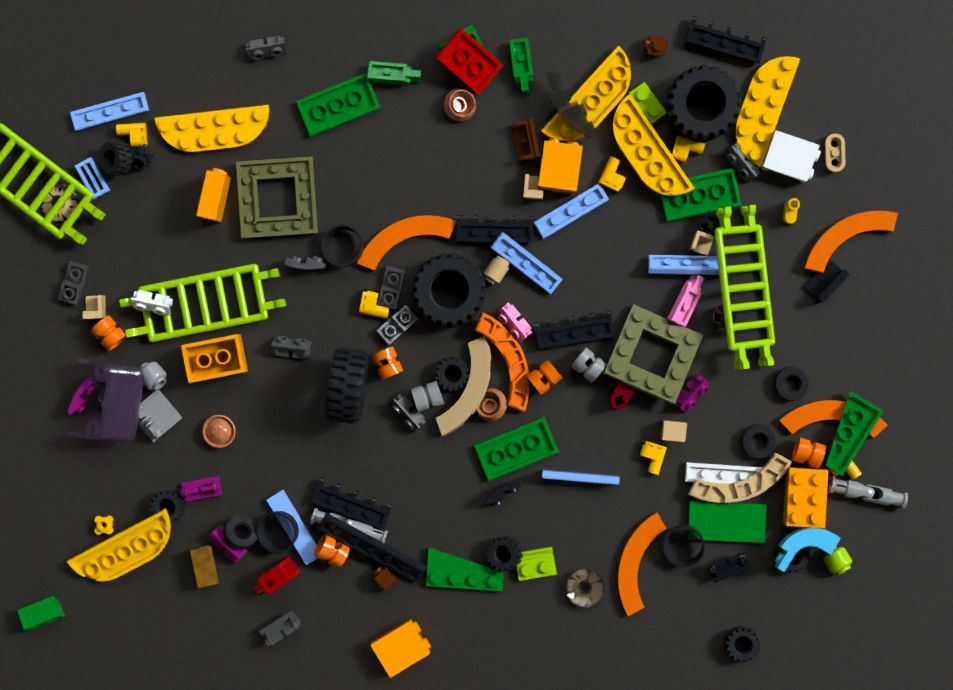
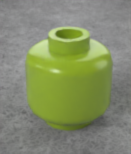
M835 547L832 554L827 553L823 558L829 571L832 574L837 573V575L850 570V565L853 562L844 547Z

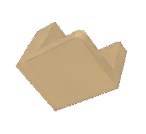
M525 174L523 199H543V190L538 189V176Z
M697 230L689 250L708 256L715 236Z
M105 295L86 296V311H83V319L105 318Z
M662 420V440L686 441V422Z

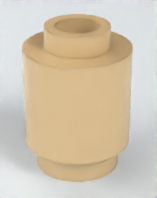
M497 255L484 271L486 275L484 279L493 285L495 282L500 283L509 270L508 266L510 263Z

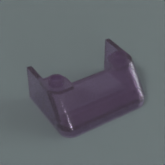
M79 359V363L95 365V378L100 382H106L101 421L92 420L88 423L86 432L69 431V435L123 443L133 441L136 436L142 395L143 370L138 366Z

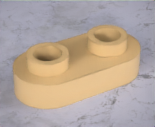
M834 133L825 139L824 149L825 166L830 172L836 173L845 167L846 160L845 140L840 134ZM833 140L836 141V142H837V146H836V147H832V146H831V141H833ZM832 160L838 162L837 166L831 164Z

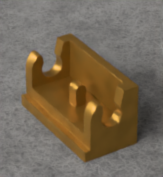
M211 546L189 549L197 587L202 588L219 584Z

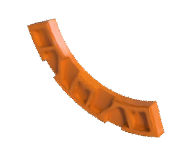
M867 211L839 221L828 229L816 242L807 258L804 269L824 273L826 264L837 247L859 233L868 231L894 232L898 213Z
M429 215L415 216L398 221L382 230L370 241L357 264L376 270L383 256L393 246L414 236L436 235L450 239L457 221Z
M481 312L474 331L488 338L498 348L505 360L510 382L507 406L525 412L530 387L529 379L527 378L529 370L524 353L514 336L499 321Z
M837 400L811 402L793 409L780 418L779 421L791 434H794L802 427L816 421L841 420L846 402ZM879 418L869 435L875 438L888 425Z
M657 512L644 520L633 532L620 558L618 588L627 616L644 608L638 590L639 564L648 545L656 536L666 530Z

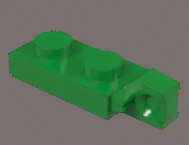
M528 38L509 40L515 83H520L521 93L529 92L528 82L533 81Z
M369 61L367 81L403 85L410 84V82L420 83L421 70H412V67H408L407 64Z

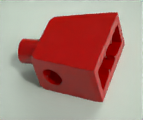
M288 556L260 576L258 583L253 588L258 595L264 592L269 595L294 578L300 571L290 556Z

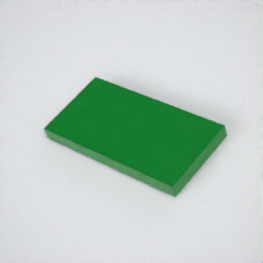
M367 73L295 101L309 137L381 109L371 83L367 81Z
M734 168L689 177L688 179L695 189L687 194L680 196L660 194L666 222L705 214L708 211L715 212L718 208L742 206Z
M545 417L474 445L488 481L559 452Z
M689 501L688 525L696 528L702 534L704 540L765 543L767 504ZM688 530V540H701L696 533Z

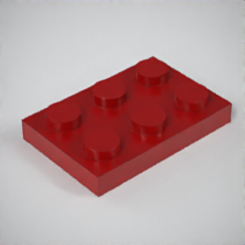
M461 27L436 56L441 63L478 95L503 66L501 62Z

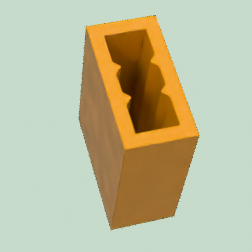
M557 139L544 141L538 189L576 195L583 146L573 141H568L567 144L560 143V140Z
M213 168L212 171L207 170L196 216L216 222L222 221L231 177L227 176V172H224V170Z
M411 618L370 644L390 678L430 654L429 648H431L429 641L426 637L422 638L419 633L421 631L420 626L416 621L413 622Z

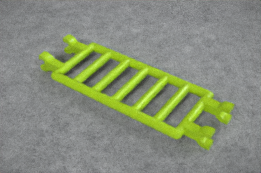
M0 123V133L9 138V141L0 151V164L15 144L25 150L0 182V194L58 239H62L65 234H68L76 242L84 245L88 239L71 226L84 209L101 221L106 216L104 212L90 203L94 194L8 127ZM32 155L39 163L16 194L13 195L6 187ZM44 168H49L54 172L53 176L32 204L27 206L21 201L22 197ZM60 178H62L69 186L45 218H43L35 211ZM75 190L79 191L84 195L83 199L61 228L57 229L51 224V221Z
M756 205L740 207L741 214L744 217L745 225L731 226V207L716 209L720 228H716L714 231L727 345L730 351H735L734 370L750 368L745 349L759 348V367L774 365L770 346L775 344L762 226L755 224ZM755 232L756 244L724 247L723 235ZM757 251L758 263L726 266L725 254ZM759 270L760 282L728 285L727 273ZM762 290L763 301L730 303L729 293ZM764 308L765 320L733 323L732 312ZM766 327L767 339L735 343L734 331Z
M250 264L140 286L138 291H158V294L167 296L165 289L177 287L185 328L173 330L171 315L164 314L163 319L166 332L155 334L151 312L146 310L143 311L145 326L125 330L126 337L130 338L147 334L149 342H157L266 320L268 318L267 310L286 307L285 299L265 302L261 280L280 277V271L276 268L259 272L257 264ZM252 272L260 313L248 316L240 274ZM233 276L241 315V317L234 319L229 318L222 278ZM214 280L222 317V321L213 323L210 320L203 285L204 281ZM195 283L203 325L192 327L184 285ZM131 298L119 300L120 306L123 308L132 306Z

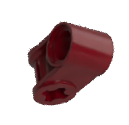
M618 381L609 400L611 407L617 410L624 408L637 389ZM621 396L623 404L615 405L614 397L618 398Z

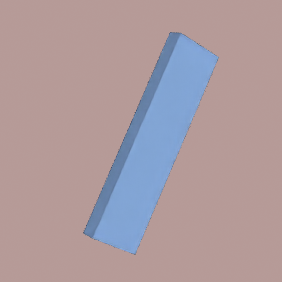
M141 92L70 112L74 130L80 131L148 112L149 107L145 93Z
M598 183L533 223L541 237L545 239L609 199Z
M504 232L491 245L495 252L550 295L563 280Z
M648 255V272L655 274L719 275L717 256Z
M542 469V477L544 479L615 485L619 484L620 479L619 476Z
M282 490L267 499L273 512H287L296 520L299 527V535L294 546L305 564L308 565L316 560L314 551L317 544L285 491ZM275 514L293 542L294 530L291 523L284 516Z

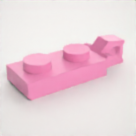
M698 274L690 276L689 280L684 284L667 319L686 327L702 295L700 286L704 280L703 277Z

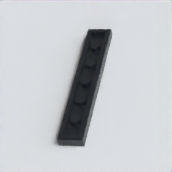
M327 512L317 526V530L418 583L427 569V566Z

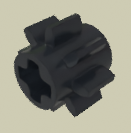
M139 146L137 149L132 148L130 152L134 168L143 170L145 166L150 167L154 155L151 154L147 147Z
M708 211L699 218L701 221L699 225L700 230L714 236L715 229L720 228L719 218L716 213L711 214Z
M723 305L716 306L717 310L713 312L712 318L714 323L719 324V328H725ZM732 312V321L734 322L736 320V312Z

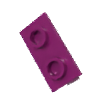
M700 374L694 375L686 385L690 392L688 393L685 389H682L675 405L680 407L685 413L688 410L690 411L696 405V400L700 395L703 396L708 391L710 383Z
M219 476L181 483V495L184 497L185 502L223 495Z
M221 525L208 536L210 542L218 550L223 546L226 548L222 553L230 562L233 561L236 564L247 552L246 549L233 548L226 542L224 528Z

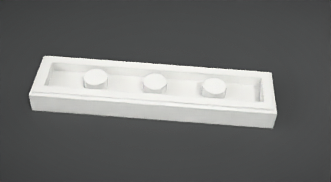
M686 462L685 482H694L696 477L714 483H733L754 475L763 467Z

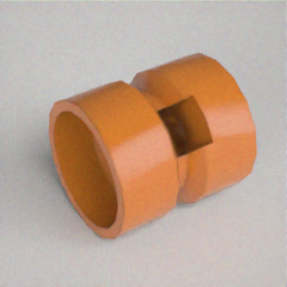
M110 315L103 318L90 330L96 339L102 340L101 344L108 352L117 347L126 338L124 331L121 328L115 327L116 322Z
M393 346L371 355L374 365L379 367L377 372L380 380L404 371L400 361H396L397 354ZM384 359H387V361L389 362V364H386V365H385V360H384Z
M548 359L539 365V370L534 369L527 375V378L541 395L550 389L551 384L555 385L563 379ZM544 375L546 379L541 381L540 379Z
M799 437L793 449L792 460L802 464L806 461L808 466L819 469L825 456L826 445L817 442L811 444L810 440Z
M324 534L317 543L314 557L322 561L328 560L330 565L340 568L349 554L350 547L340 541L336 543L334 538Z

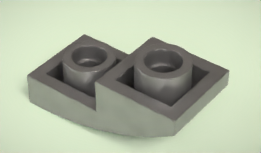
M314 255L312 259L307 257L305 264H303V259L293 256L292 259L287 257L284 263L287 266L303 270H320L327 267V264L323 263L324 259Z
M74 261L69 262L65 280L62 281L59 300L75 305L78 304L89 266Z
M391 266L386 267L378 300L379 306L397 309L406 270Z
M405 305L382 325L376 333L389 346L412 326L418 318Z

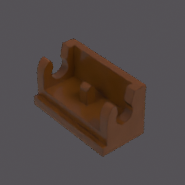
M533 118L514 122L512 129L519 162L540 158Z

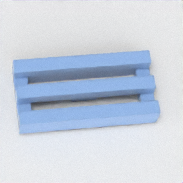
M92 157L74 166L85 187L94 194L93 200L110 191ZM88 163L91 164L94 172L96 173L104 189L101 190L99 184L97 183L94 175L92 174L88 166ZM82 166H84L87 174L89 175L92 183L94 184L97 190V193H94L93 189L91 188L87 178L85 177L81 169Z

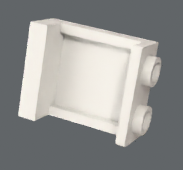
M775 130L760 169L771 170L806 183L813 176L814 169H812L814 161L817 162L821 151L818 149L820 145Z

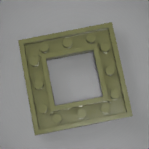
M312 156L236 162L242 239L318 233ZM295 178L297 215L260 218L257 180Z
M633 304L603 374L674 405L703 335ZM642 331L677 346L664 378L629 363Z

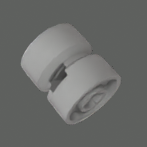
M586 347L572 363L571 367L578 373L583 372V377L592 383L603 371L607 363L599 357L595 358L594 353ZM586 361L590 363L588 367L585 364Z
M437 381L426 384V388L419 386L411 389L418 412L429 409L430 405L437 407L444 404Z

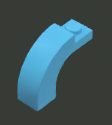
M805 527L789 533L779 543L778 546L784 549V551L777 555L775 567L785 572L794 555L800 549L807 546H815L832 554L841 538L822 528Z

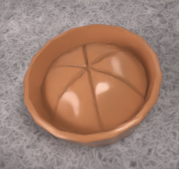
M462 88L454 89L446 95L444 109L451 119L458 122L466 121L474 115L476 101L468 90Z
M487 388L480 405L476 409L479 417L486 421L500 419L507 408L505 395L495 388Z
M224 415L211 416L206 420L202 429L204 440L215 448H223L232 443L236 432L234 423Z

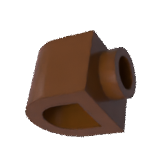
M650 35V38L645 40L644 50H647L646 56L659 58L666 53L668 42L664 37Z
M380 566L372 573L376 580L374 583L380 590L385 589L388 591L399 581L394 572L386 566L383 568Z

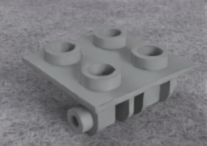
M160 390L154 391L129 413L153 443L183 418Z

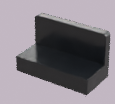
M829 260L824 273L818 272L804 288L820 303H824L850 274L845 269L841 270L832 260Z

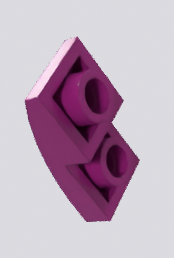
M88 377L76 391L69 406L68 413L70 415L76 413L79 415L86 409L85 404L88 400L84 395L88 396L95 389L94 385L97 383L92 377Z

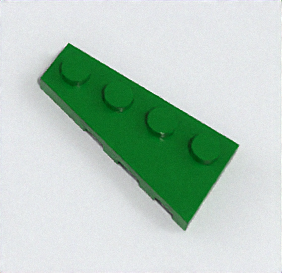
M850 391L825 466L843 476L884 411Z
M429 547L426 586L490 591L503 590L504 571H497L495 568Z

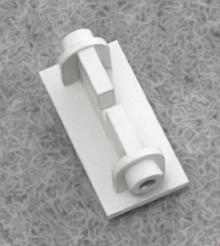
M142 290L134 292L131 302L135 309L139 311H153L158 315L171 314L169 306H172L173 299L170 296L156 294L155 299L152 300L153 293Z

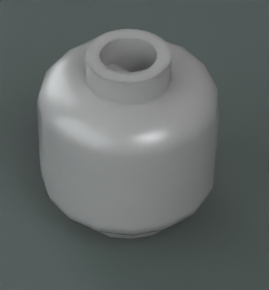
M146 362L140 366L138 379L148 390H159L165 385L167 374L157 362Z

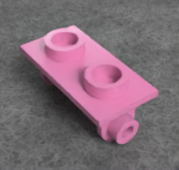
M508 302L496 312L500 322L509 328L510 333L519 342L532 333L531 327L524 318L520 321L516 320L521 314L513 304L510 305Z

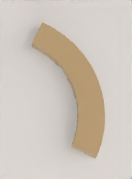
M485 336L468 343L471 355V371L463 394L454 406L444 414L436 417L442 436L462 426L471 414H474L486 393L491 375V352L488 339Z
M774 452L762 469L746 479L733 483H714L696 477L688 495L716 503H733L747 500L765 492L777 482L788 470L792 461Z

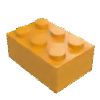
M241 334L181 345L188 383L248 372Z
M788 467L785 476L784 525L825 528L828 470Z

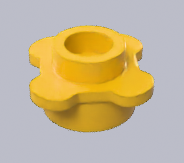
M112 516L95 517L96 534L113 533L114 519Z

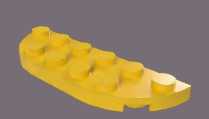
M619 45L541 130L544 135L560 141L579 140L590 134L622 100L629 88L631 70L629 60Z
M785 56L768 61L754 74L748 87L740 115L736 121L735 139L738 145L741 144L740 149L746 156V159L758 167L762 166L800 58Z
M631 94L626 96L615 112L613 134L618 147L639 178L648 188L666 196H680L693 191L695 188Z
M269 105L157 117L155 118V123L165 141L179 150L185 152H205L246 146L257 139L267 125L270 109Z
M166 508L70 558L67 563L79 575L96 579V581L113 580L158 556L169 540L171 523Z

